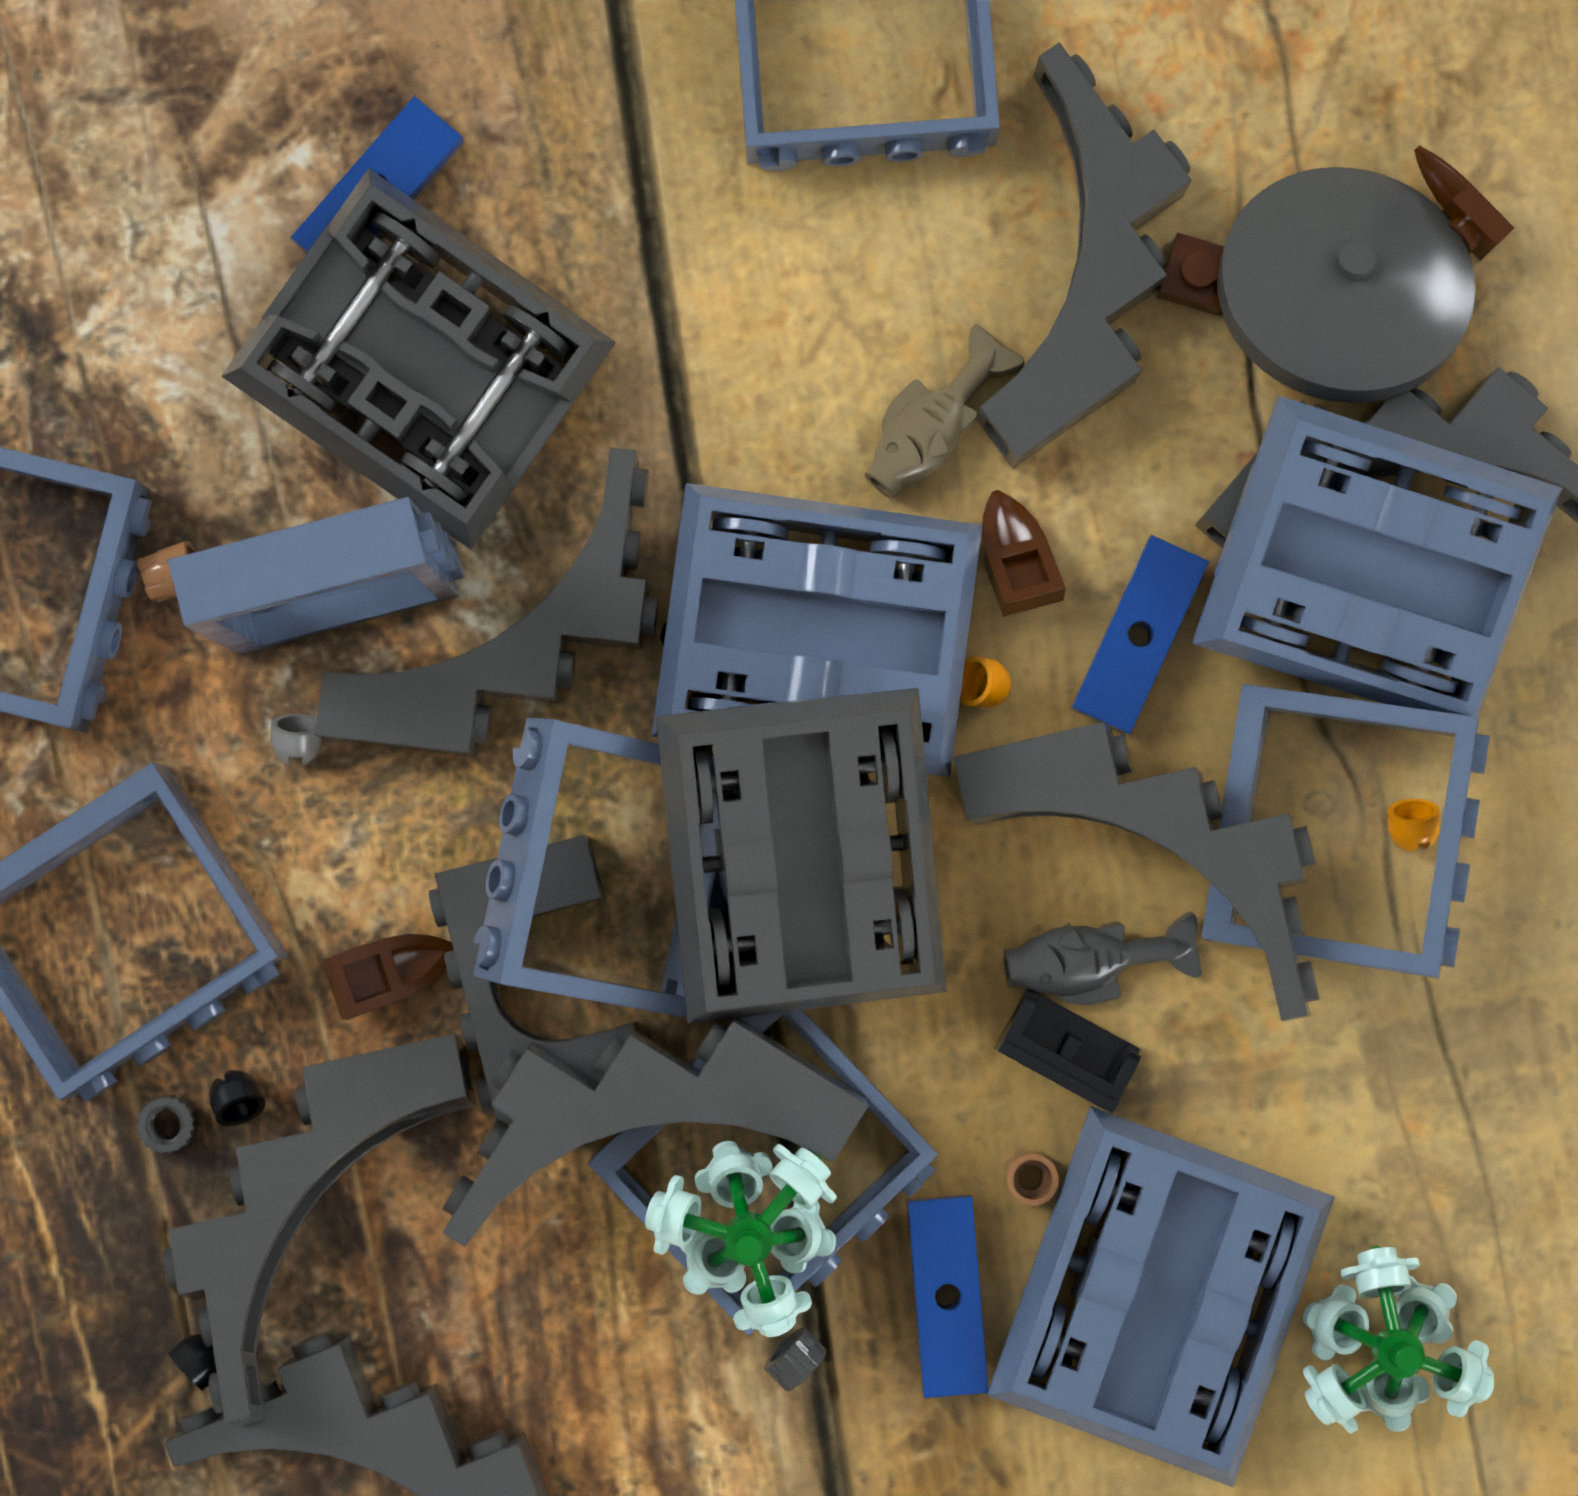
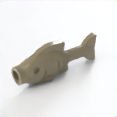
M974 325L971 328L969 337L971 360L946 389L930 393L920 380L915 379L891 402L883 419L882 436L876 448L873 465L865 473L866 479L882 494L893 499L901 489L917 483L937 470L943 463L949 461L951 452L958 444L960 434L970 429L977 421V411L965 406V404L989 376H1004L1021 370L1024 367L1023 357L998 344L982 327Z

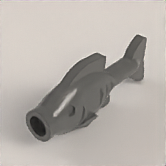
M1186 912L1168 927L1164 936L1124 941V926L1120 922L1104 924L1098 929L1090 926H1071L1070 923L1060 928L1051 929L1030 939L1018 948L1004 950L1003 961L1007 985L1009 988L1023 986L1036 992L1051 994L1067 1003L1092 1005L1118 999L1121 996L1116 976L1128 966L1169 961L1175 969L1186 975L1198 978L1202 975L1196 948L1197 917L1193 912Z

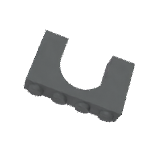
M582 835L547 845L532 919L547 913L605 899L590 837ZM497 858L436 873L435 878L438 888L429 890V900L437 926H448L453 950L444 953L445 964L452 988L454 990L463 988L469 1013L460 1015V1023L468 1051L479 1050L485 1075L476 1077V1087L482 1110L485 1115L495 1113L496 1121L499 1119L509 1124L514 1119L491 1106L500 1089L490 1082L511 1049L522 1056L533 1042L599 1083L603 1076L594 1071L593 1067L611 1038L615 1036L625 1042L632 1029L634 1028L639 1032L637 1022L576 1038L561 1040L543 1038L528 1032L512 1019L502 1004L497 983L473 976L479 944H475L473 941L478 929L484 925L489 901L485 888L486 877L491 864L497 860Z

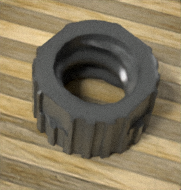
M174 1094L152 1099L139 1112V1120L136 1122L138 1125L137 1133L140 1136L139 1139L144 1142L145 1147L151 1148L152 1152L158 1151L159 1154L174 1153L192 1144V1139L197 1128L200 1126V1118L192 1102L182 1100V1098L176 1097ZM165 1109H170L180 1119V1132L173 1139L160 1135L154 1126L156 1116Z
M801 1327L777 1347L765 1363L764 1369L785 1391H791L806 1380L819 1366L826 1355V1349L805 1327Z

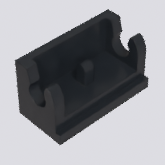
M1028 988L1022 994L993 1048L1111 1114L1114 1113L1141 1059V1056L1138 1055L1140 1048Z

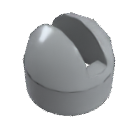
M294 713L281 715L272 720V748L275 755L284 764L290 765V757H302V765H307L317 757L323 738L315 735L317 717Z

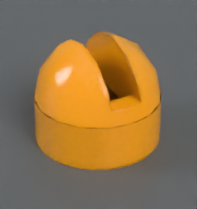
M972 656L966 659L960 701L967 706L981 709L994 708L1002 704L1011 691L1009 671L1000 662L991 658Z
M1412 798L1397 801L1388 807V830L1392 841L1397 847L1408 852H1415L1418 845L1423 849H1427L1438 838L1440 809L1435 803L1425 799Z

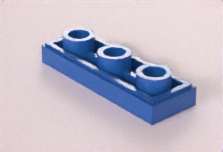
M414 96L294 232L291 239L303 251L308 253L368 168L414 200L464 143L463 137ZM371 224L368 230L381 238L383 235Z
M1153 535L1148 538L1071 705V710L1097 722L1104 721L1112 729L1127 736L1131 734L1207 568L1208 560ZM1140 626L1147 631L1149 640L1146 646L1138 647L1131 643L1128 637L1130 627Z
M960 1195L907 1200L923 1397L932 1398L988 1393L972 1196ZM945 1284L954 1285L959 1289L957 1300L950 1305H942L935 1299L936 1291Z

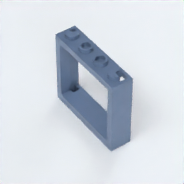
M735 0L747 165L760 164L763 170L783 171L796 167L798 161L823 159V163L828 166H848L858 163L861 160L860 156L886 154V159L889 161L904 162L921 158L923 151L948 149V153L951 156L968 157L985 152L986 146H995L1000 123L989 0H964L974 117L764 133L754 0Z
M0 447V470L111 497L57 705L0 691V712L87 733L90 720L95 721L99 703L104 704L106 686L100 684L106 659L112 660L115 657L121 642L122 625L116 621L122 598H129L136 584L138 567L137 562L132 560L138 537H145L152 523L148 519L152 500H149L151 490L134 479Z
M409 497L168 559L184 626L239 655L458 598L459 594L455 580L465 578L463 564L459 558L455 541L451 542L448 532L442 531L439 522L434 523L430 512L423 513Z
M1242 684L1222 807L1223 818L1220 819L1219 829L1252 822L1270 711L1455 737L1422 955L1305 935L1293 937L1297 956L1439 979L1441 966L1453 968L1455 966L1460 929L1447 927L1451 901L1462 903L1465 901L1470 864L1457 862L1461 837L1474 838L1480 800L1467 798L1471 772L1484 774L1490 736L1477 734L1479 717ZM1210 882L1202 939L1263 950L1249 926L1236 924L1238 912L1229 900Z
M527 717L521 747L513 748V762L516 766L511 794L506 797L500 810L499 826L503 833L498 857L491 864L486 877L485 888L489 901L484 925L478 929L473 943L479 944L473 976L508 986L687 1018L677 918H675L661 992L522 966L568 745L661 767L659 744L555 719ZM707 756L710 775H714L713 757ZM734 789L735 795L740 798L739 789ZM712 791L713 823H699L702 857L717 856L714 829H720L716 791ZM719 872L704 873L707 911L708 908H721L727 935L729 925L727 899L720 890Z
M153 762L1 860L0 905L158 801H161L257 951L79 1067L0 944V1010L58 1101L76 1097L80 1094L84 1102H87L105 1092L118 1082L113 1074L114 1071L132 1059L135 1060L138 1067L155 1059L172 1047L167 1036L187 1023L192 1031L210 1023L226 1011L221 1003L222 1000L240 988H243L247 996L263 988L280 975L275 965L289 957L167 766Z
M804 1010L740 1017V1019L763 1033L782 1016L848 1087L866 1097L869 1105L868 1108L907 1150L826 1227L836 1237V1246L832 1254L824 1257L819 1255L807 1262L803 1272L789 1273L783 1268L776 1274L787 1277L792 1283L794 1292L807 1280L814 1287L823 1282L842 1262V1259L836 1252L854 1235L861 1242L869 1238L889 1217V1214L883 1207L901 1190L907 1197L916 1193L923 1186L922 1184L936 1171L930 1165V1162L938 1156L936 1150ZM697 1058L691 1065L700 1069L704 1061ZM666 1124L632 1128L620 1132L588 1162V1165L644 1225L647 1208L653 1195L624 1164ZM670 1244L668 1250L687 1270L686 1254L680 1247ZM723 1288L707 1289V1292L732 1319L737 1311L744 1309L740 1299L741 1289L734 1293H728ZM750 1328L743 1331L749 1336L756 1329Z

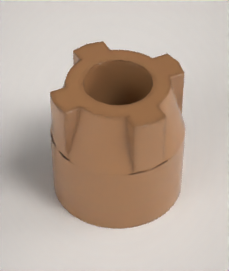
M188 540L137 559V567L140 570L145 591L151 600L157 599L158 602L169 598H177L168 559L195 553L194 547Z
M1036 1151L1023 1152L1006 1162L1004 1168L1005 1184L1010 1194L1018 1202L1028 1206H1038L1048 1202L1056 1193L1059 1184L1057 1169L1042 1153ZM1028 1164L1036 1165L1041 1171L1040 1182L1032 1188L1022 1187L1017 1178L1019 1170Z

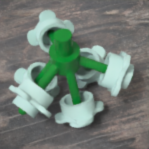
M724 1141L713 1148V1159L705 1169L699 1170L696 1173L695 1183L700 1192H711L712 1198L719 1205L734 1208L735 1217L731 1219L729 1224L724 1225L700 1217L702 1207L700 1196L683 1191L684 1178L674 1175L668 1184L667 1192L657 1191L652 1197L647 1208L645 1226L647 1230L654 1232L655 1253L664 1255L670 1244L680 1247L686 1254L687 1272L683 1276V1284L692 1294L701 1295L709 1288H723L728 1293L737 1292L746 1282L744 1266H750L755 1281L750 1283L741 1293L740 1299L744 1309L734 1314L735 1326L739 1330L752 1328L758 1330L763 1336L776 1337L793 1328L796 1323V1316L810 1309L812 1300L809 1293L805 1291L795 1293L792 1283L787 1277L781 1275L768 1276L763 1260L767 1258L771 1251L777 1259L781 1260V1265L787 1272L800 1273L805 1270L807 1262L818 1255L824 1257L832 1254L836 1246V1237L831 1230L825 1228L819 1216L820 1205L817 1201L821 1197L828 1203H833L837 1198L836 1194L825 1183L831 1172L822 1162L819 1155H814L805 1148H800L794 1155L784 1146L777 1144L773 1148V1152L781 1161L772 1170V1161L768 1154L764 1152L753 1154L740 1148L734 1141ZM769 1174L773 1183L781 1191L761 1215L749 1212L748 1205L754 1202L762 1192V1177ZM791 1201H794L792 1208L784 1210Z
M1373 1246L1370 1250L1357 1255L1358 1266L1348 1267L1340 1271L1342 1279L1355 1278L1359 1297L1380 1298L1386 1329L1382 1330L1378 1335L1369 1332L1368 1315L1361 1306L1355 1304L1356 1292L1347 1285H1338L1330 1297L1319 1302H1311L1306 1307L1303 1322L1311 1329L1314 1338L1312 1352L1316 1357L1322 1360H1330L1336 1352L1342 1355L1351 1354L1358 1350L1362 1344L1372 1348L1373 1361L1371 1364L1351 1377L1337 1364L1331 1365L1320 1374L1312 1365H1308L1303 1369V1374L1311 1385V1388L1305 1391L1306 1400L1311 1411L1325 1425L1337 1422L1348 1433L1352 1434L1358 1430L1354 1416L1362 1411H1371L1384 1420L1388 1430L1393 1432L1405 1431L1411 1424L1410 1414L1416 1405L1427 1401L1430 1394L1428 1382L1423 1377L1416 1376L1420 1369L1433 1373V1387L1436 1394L1448 1400L1447 1410L1450 1415L1457 1418L1464 1417L1472 1404L1486 1401L1492 1394L1494 1374L1491 1367L1487 1365L1489 1348L1486 1343L1478 1340L1472 1341L1467 1350L1457 1346L1449 1347L1440 1355L1438 1360L1425 1355L1422 1343L1432 1341L1441 1344L1451 1338L1453 1326L1449 1322L1450 1309L1457 1302V1294L1446 1283L1431 1286L1418 1283L1414 1277L1410 1276L1408 1270L1416 1269L1420 1266L1418 1258H1398L1396 1248L1394 1247L1381 1248Z

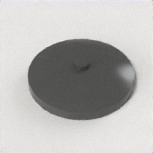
M1345 167L1317 168L1302 171L1276 181L1258 193L1242 209L1230 229L1220 257L1217 276L1218 296L1225 322L1232 336L1246 355L1272 378L1291 389L1323 400L1346 403L1374 402L1404 394L1420 386L1442 369L1451 358L1466 332L1474 308L1475 276L1472 261L1462 238L1449 226L1450 220L1427 197L1412 187L1386 175L1368 170Z

